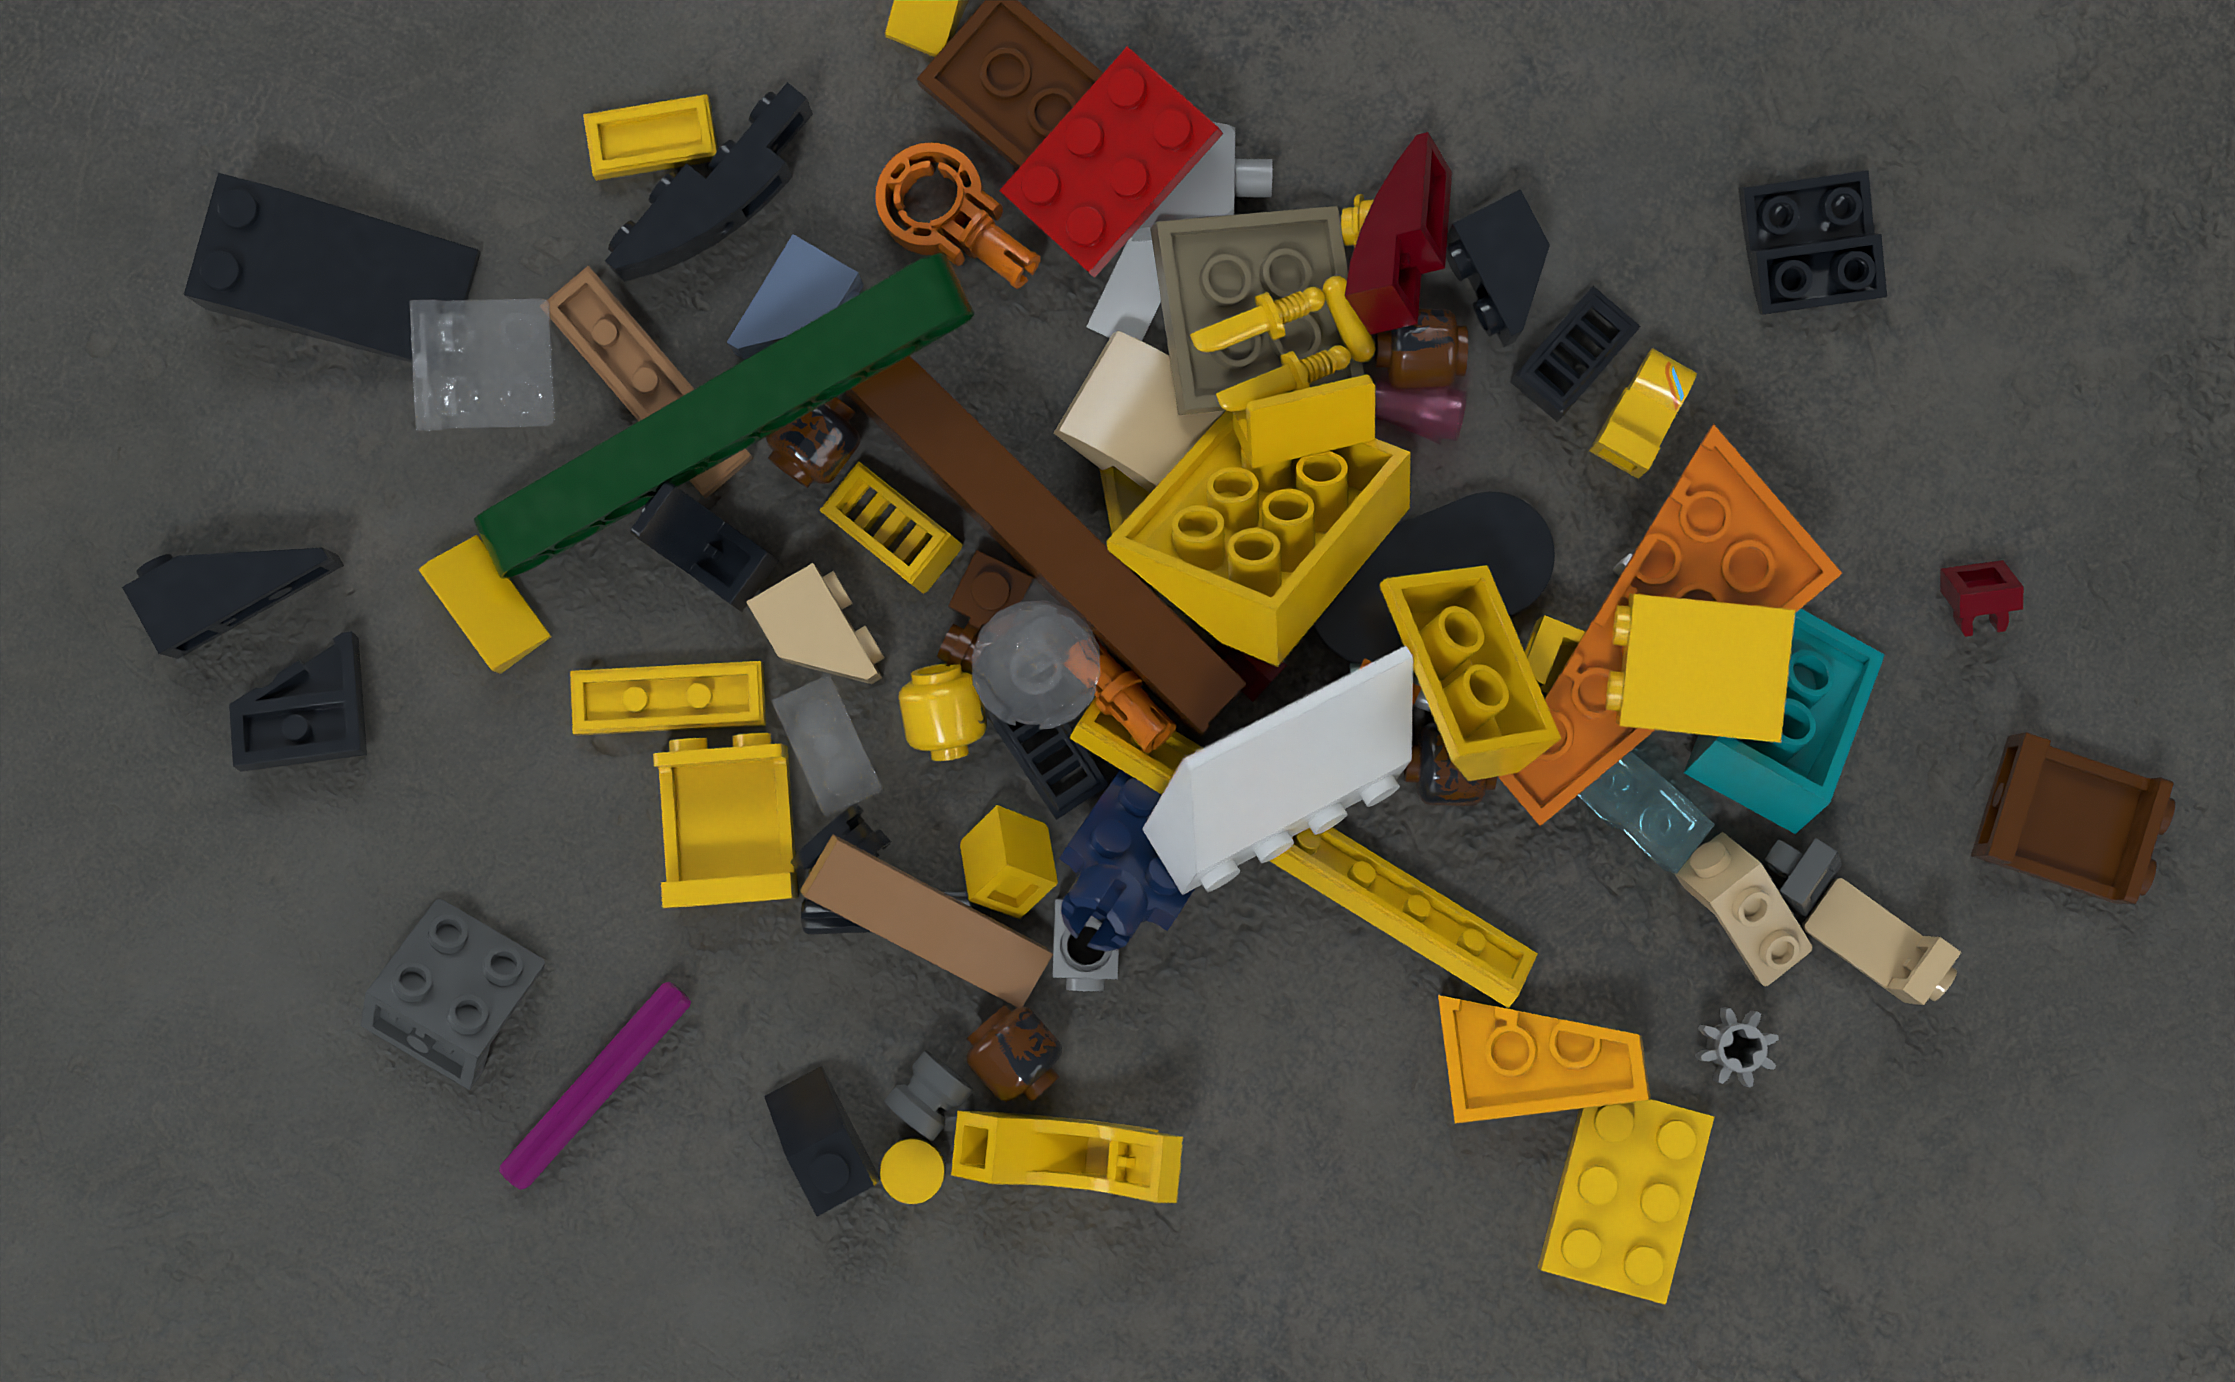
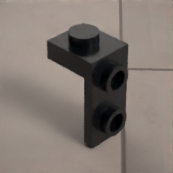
M670 481L665 482L656 495L645 504L640 517L630 531L634 537L687 572L741 612L748 605L747 601L754 597L779 562L770 553L727 524Z

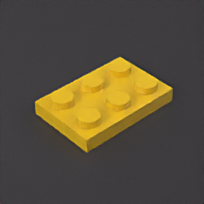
M1653 1099L1579 1109L1538 1268L1541 1271L1666 1305L1714 1116Z

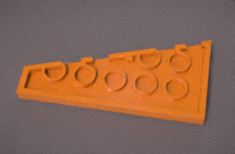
M1712 425L1544 698L1561 736V740L1519 773L1498 776L1539 826L1543 825L1655 731L1653 729L1619 726L1616 723L1617 711L1606 710L1609 672H1621L1624 649L1622 645H1613L1615 611L1617 605L1628 606L1630 593L1792 609L1796 613L1843 574L1715 425Z

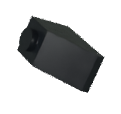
M822 1066L764 1096L786 1159L816 1217L874 1187L881 1180Z

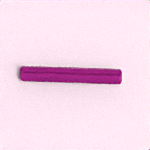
M671 982L663 983L502 1162L499 1171L511 1185L520 1190L529 1187L690 1007V999L679 987Z

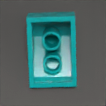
M1798 610L1794 617L1781 743L1699 734L1684 774L1796 834L1831 802L1885 654L1805 610Z

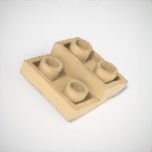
M1116 331L1111 335L1055 429L1054 434L1102 471L1114 466L1147 492L1151 493L1219 419L1224 411L1178 415L1169 355L1130 335Z

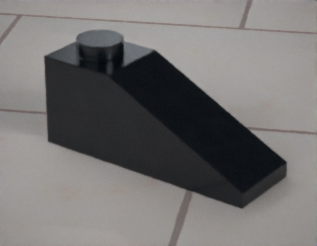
M324 548L178 555L175 558L171 554H165L139 567L136 571L139 578L122 588L158 654L179 659L343 567L344 564L339 555Z

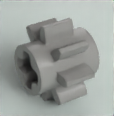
M1721 1008V1024L1715 1028L1706 1025L1698 1027L1699 1031L1707 1036L1708 1039L1707 1049L1699 1051L1695 1054V1057L1701 1061H1713L1718 1066L1713 1073V1081L1723 1084L1729 1079L1731 1072L1735 1071L1737 1072L1738 1080L1743 1086L1752 1087L1754 1084L1752 1071L1759 1067L1775 1069L1776 1065L1774 1062L1766 1057L1767 1045L1775 1043L1779 1040V1037L1776 1034L1761 1033L1756 1028L1760 1022L1761 1013L1750 1011L1745 1015L1742 1023H1737L1736 1015L1731 1008ZM1732 1032L1736 1036L1748 1038L1749 1047L1740 1051L1741 1062L1737 1058L1725 1056L1724 1047L1733 1043Z

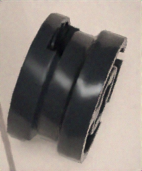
M855 803L814 836L793 857L790 863L796 870L800 868L804 870L810 869L808 871L810 874L832 835L849 842L875 857L879 856L877 852L880 849H886L892 841L882 830L873 831L864 822L865 820L861 817L864 810Z

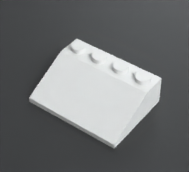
M1406 646L1183 759L1142 829L1182 895L1200 885H1203L1207 892L1213 891L1236 877L1240 873L1238 865L1257 856L1261 863L1270 861L1288 850L1294 844L1291 837L1311 828L1314 835L1320 834L1342 821L1347 816L1345 809L1361 800L1365 802L1367 807L1373 806L1399 789L1400 785L1396 780L1412 760L1413 656Z

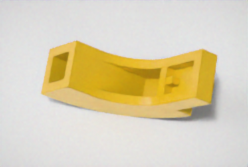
M957 1111L951 1176L989 1184L1068 1187L1111 1193L1155 1203H1177L1183 1137L1159 1133L1157 1129L1101 1121L1017 1113Z

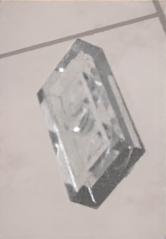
M830 674L771 701L824 817L827 818L855 803L862 802L884 791Z

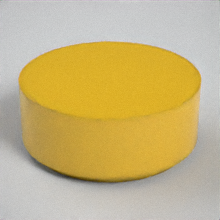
M906 1138L900 1140L886 1152L880 1166L882 1185L887 1193L899 1202L906 1204L922 1203L933 1197L941 1187L945 1178V1161L939 1149L925 1139Z

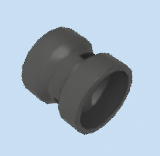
M925 1050L912 1065L913 1075L909 1079L911 1083L909 1085H896L884 1102L916 1131L933 1141L946 1125L945 1115L943 1114L945 1110L949 1112L953 1106H961L974 1089L948 1065Z

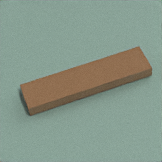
M589 266L540 306L638 421L694 390ZM744 449L689 481L706 499L749 463L753 457Z
M832 835L800 889L803 896L1018 1008L1023 1007L1053 956V953L1047 947L835 835Z

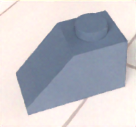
M793 234L731 334L727 344L734 354L744 360L748 359L860 294L859 292L864 285L859 273Z

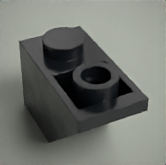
M1521 189L1454 222L1447 235L1449 245H1447L1446 259L1458 280L1462 281L1468 278L1479 299L1473 303V308L1480 325L1490 337L1497 333L1503 347L1514 343L1524 329L1550 247Z

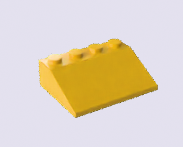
M1226 410L1107 540L1108 551L1218 641L1278 667L1410 509L1411 452L1375 438L1373 441L1252 469L1233 429V413Z

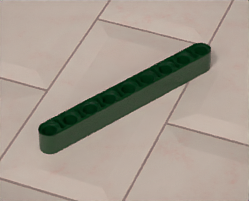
M945 253L934 254L903 268L478 514L474 518L475 526L500 578L514 577L545 563L645 506L665 482L670 481L679 487L966 324L974 317L975 313Z

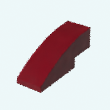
M1429 132L1417 134L1394 164L1376 194L1364 220L1350 261L1344 296L1370 335L1418 324L1421 274L1445 269L1452 171Z

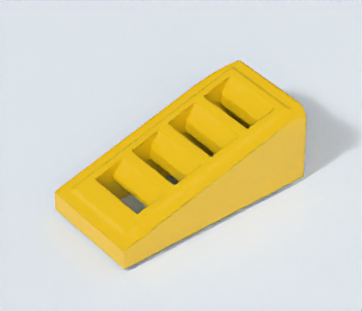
M859 461L819 510L923 594L933 586L963 546L950 533ZM871 487L877 494L853 522L847 515ZM891 503L896 509L872 537L867 532ZM909 521H914L916 526L895 552L889 551L887 548ZM932 536L930 541L925 545V547L921 550V552L917 555L913 562L908 566L909 562L914 558V556L919 552V550Z

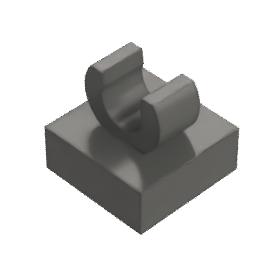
M1817 838L1814 839L1804 855L1778 839L1764 860L1769 864L1767 868L1786 880L1780 890L1786 904L1805 917H1808L1842 866L1838 851Z

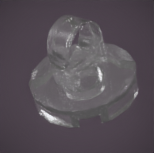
M1049 601L1019 602L998 611L980 630L972 652L973 686L983 705L1003 722L1014 726L1016 721L1026 725L1040 724L1039 729H1052L1075 719L1092 702L1100 677L1099 645L1089 625L1071 609Z

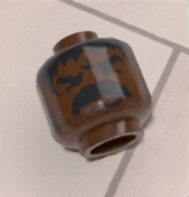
M1419 309L1418 324L1376 333L1375 367L1387 368L1390 384L1398 390L1446 391L1452 387L1456 376H1465L1468 329L1467 326L1458 325L1455 315L1449 310Z
M837 397L767 436L766 442L773 450L767 459L806 488L813 481L819 484L832 482L860 444L858 431L849 423L856 413Z
M1436 722L1426 723L1422 726L1418 734L1417 744H1412V760L1403 771L1404 782L1416 783L1420 799L1428 805H1477L1483 799L1486 790H1495L1497 776L1468 781L1452 762Z
M1003 1005L966 1038L972 1045L967 1054L969 1067L1001 1101H1011L1023 1093L1032 1102L1060 1077L1052 1066L1060 1058L1062 1046L1034 1012L1027 1007H1019L1010 1011L1006 1005Z

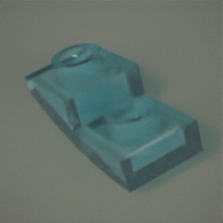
M1631 751L1578 794L1609 827L1623 830L1664 871L1675 874L1679 872L1715 825L1680 791Z

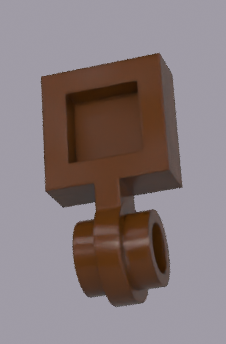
M976 550L948 605L949 609L970 620L964 629L955 624L951 626L939 649L937 658L946 662V666L960 664L962 671L972 674L988 643L987 640L978 636L982 627L985 626L1006 637L1034 582V578Z

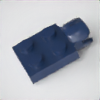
M1122 770L1118 771L1059 858L1076 873V881L1061 904L1063 922L1075 938L1078 937L1091 916L1102 922L1087 945L1102 951L1118 950L1124 947L1134 935L1139 925L1145 921L1155 923L1168 931L1195 890L1193 889L1182 895L1142 830L1162 795Z

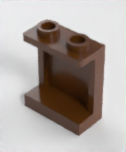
M2027 732L2008 736L1971 857L2114 904H2136L2139 896H2144L2149 891L2156 874L2157 863L2151 857L2158 834L2163 835L2167 831L2174 816L2175 800L2170 798L2174 784L2173 781L2161 777H2143L2049 746L2051 740Z

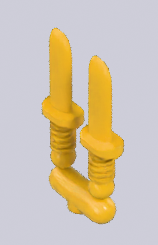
M1332 276L1326 279L1322 290L1317 287H1308L1303 292L1298 291L1273 301L1268 292L1255 296L1256 308L1190 334L1194 346L1202 352L1222 350L1264 332H1268L1270 338L1274 341L1286 335L1284 324L1307 316L1310 312L1319 311L1326 301L1345 347L1336 345L1328 351L1322 350L1300 360L1293 351L1281 355V367L1216 393L1218 402L1224 410L1230 412L1246 409L1250 401L1284 394L1292 390L1297 391L1310 388L1309 383H1312V381L1334 374L1335 370L1345 369L1349 365L1351 358L1357 362H1367L1372 359L1376 350L1375 342L1344 296L1347 283L1345 278Z

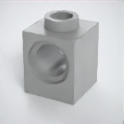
M1055 899L1053 977L1066 978V990L1104 991L1105 979L1118 980L1119 949L1105 951L1103 956L1092 964H1082L1074 960L1068 950V940L1071 933L1065 926L1061 915L1063 900ZM1091 916L1085 926L1098 930L1102 922Z

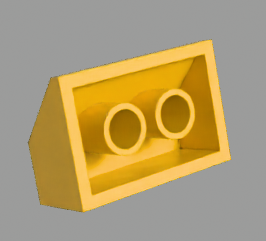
M1488 565L1385 578L1379 584L1403 644L1413 656L1414 671L1450 758L1468 781L1519 773L1561 740V736Z

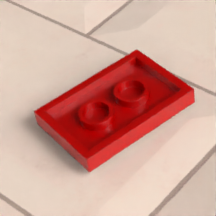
M1127 46L999 191L1095 278L1218 141L1223 132Z

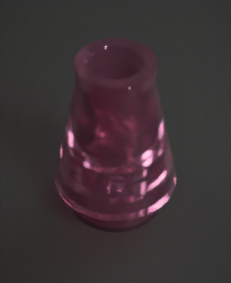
M1377 382L1375 387V419L1389 422L1437 444H1441L1442 439L1458 440L1466 410L1467 391L1453 389L1451 384L1444 387L1400 389L1393 387L1389 382Z

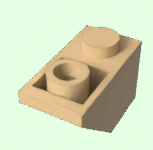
M812 563L747 601L748 606L773 649L783 661L869 684L882 679L875 664L885 657L866 625L855 631L845 615L843 609L853 603L834 571L823 576L815 564Z

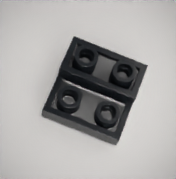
M1869 170L1738 187L1747 257L1754 293L1761 315L1887 297L1882 234L1874 233Z

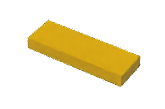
M762 661L570 671L572 730L574 735L766 726L764 667Z

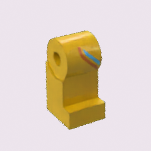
M1652 348L1640 365L1628 388H1624L1589 451L1639 479L1650 469L1669 427L1695 381L1697 373Z

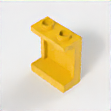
M1630 593L1628 606L1617 605L1615 611L1613 645H1622L1624 649L1621 672H1609L1606 710L1617 711L1616 723L1624 727L1781 743L1795 610Z
M771 733L732 736L733 747L708 749L707 738L670 740L669 752L653 753L654 767L659 769L666 882H661L663 908L799 898L797 870L790 863L795 856L788 746L781 743L772 744Z

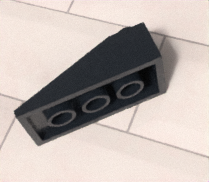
M218 173L184 296L209 311L448 372L481 252L472 247L287 190Z

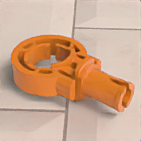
M940 143L916 144L896 154L882 170L876 186V207L888 233L899 245L911 252L922 255L945 253L948 259L956 266L962 265L965 261L962 251L958 248L960 247L969 257L980 259L1008 280L1010 285L1016 289L1021 288L1028 281L1022 275L1024 270L1031 275L1035 273L1041 256L1030 251L995 224L994 219L998 221L1002 216L1003 206L985 193L975 166L962 152ZM932 162H939L938 169L941 175L952 180L958 187L955 203L945 215L938 219L930 220V223L916 222L908 217L906 211H904L905 194H907L908 190L919 178L934 175ZM949 165H952V166L958 168V172H956V171H955L952 167H950ZM966 181L971 182L970 187L964 186ZM892 194L894 205L898 210L897 213L908 228L906 231L892 220L890 211ZM966 221L968 225L964 229L962 226Z

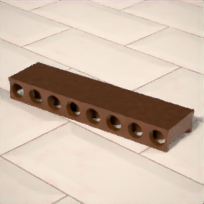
M911 356L906 357L845 392L864 413L1090 633L1094 634L1098 641L1129 671H1134L1143 680V685L1199 740L1207 733L1210 725L1242 693L1241 689L1247 683L1123 562L1108 551V548Z

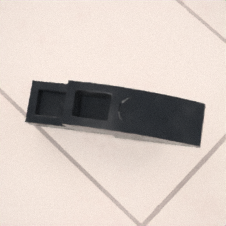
M787 82L777 95L771 91L756 104L749 116V122L752 125L737 143L729 140L720 147L710 161L708 169L712 173L707 179L687 163L677 175L673 172L665 175L649 196V202L652 204L637 223L632 220L625 223L610 241L608 250L612 253L605 262L612 271L626 282L655 274L680 264L716 245L764 208L792 179L786 162L779 157V154L813 115L808 99Z

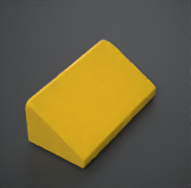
M478 535L469 538L418 568L492 671L502 674L552 637L510 578H500L484 542Z

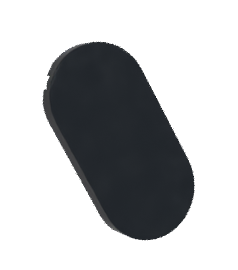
M1492 491L1463 497L1397 524L1313 624L1314 630L1325 647L1340 658L1357 664H1361L1364 658L1375 662L1404 647L1379 586L1385 578L1488 565L1510 617L1531 605L1542 594L1551 578L1555 561V550L1551 532L1542 516L1530 504L1516 496Z

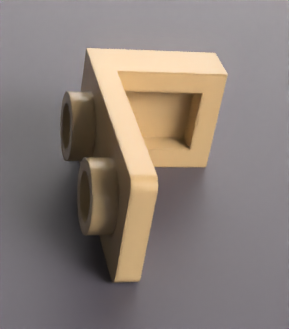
M1721 832L1710 842L1698 847L1687 860L1673 870L1683 888L1715 914L1755 979L1763 986L1770 985L1812 951V944L1761 862L1724 832Z
M1842 878L1832 881L1802 924V928L1806 933L1904 1003L1925 1005L1928 999L1937 1001L1948 990L1957 975V970L1952 965L1961 954V951L1941 937L1922 936Z

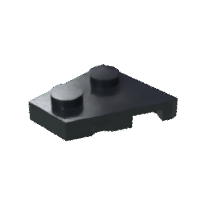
M352 631L342 632L333 638L335 642L333 646L304 664L298 660L279 672L269 685L262 688H254L229 704L233 767L243 772L367 755L359 638Z

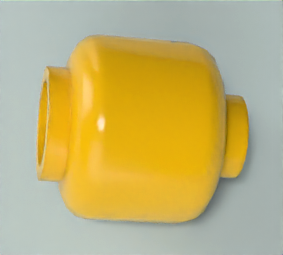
M937 664L912 671V681L901 688L898 696L907 743L914 749L930 751L933 761H948L967 756L969 754L968 745L979 740L987 730V720L979 680L972 674L962 672L960 664L950 666Z

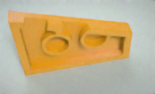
M1438 995L1455 1123L1651 1100L1642 1035Z

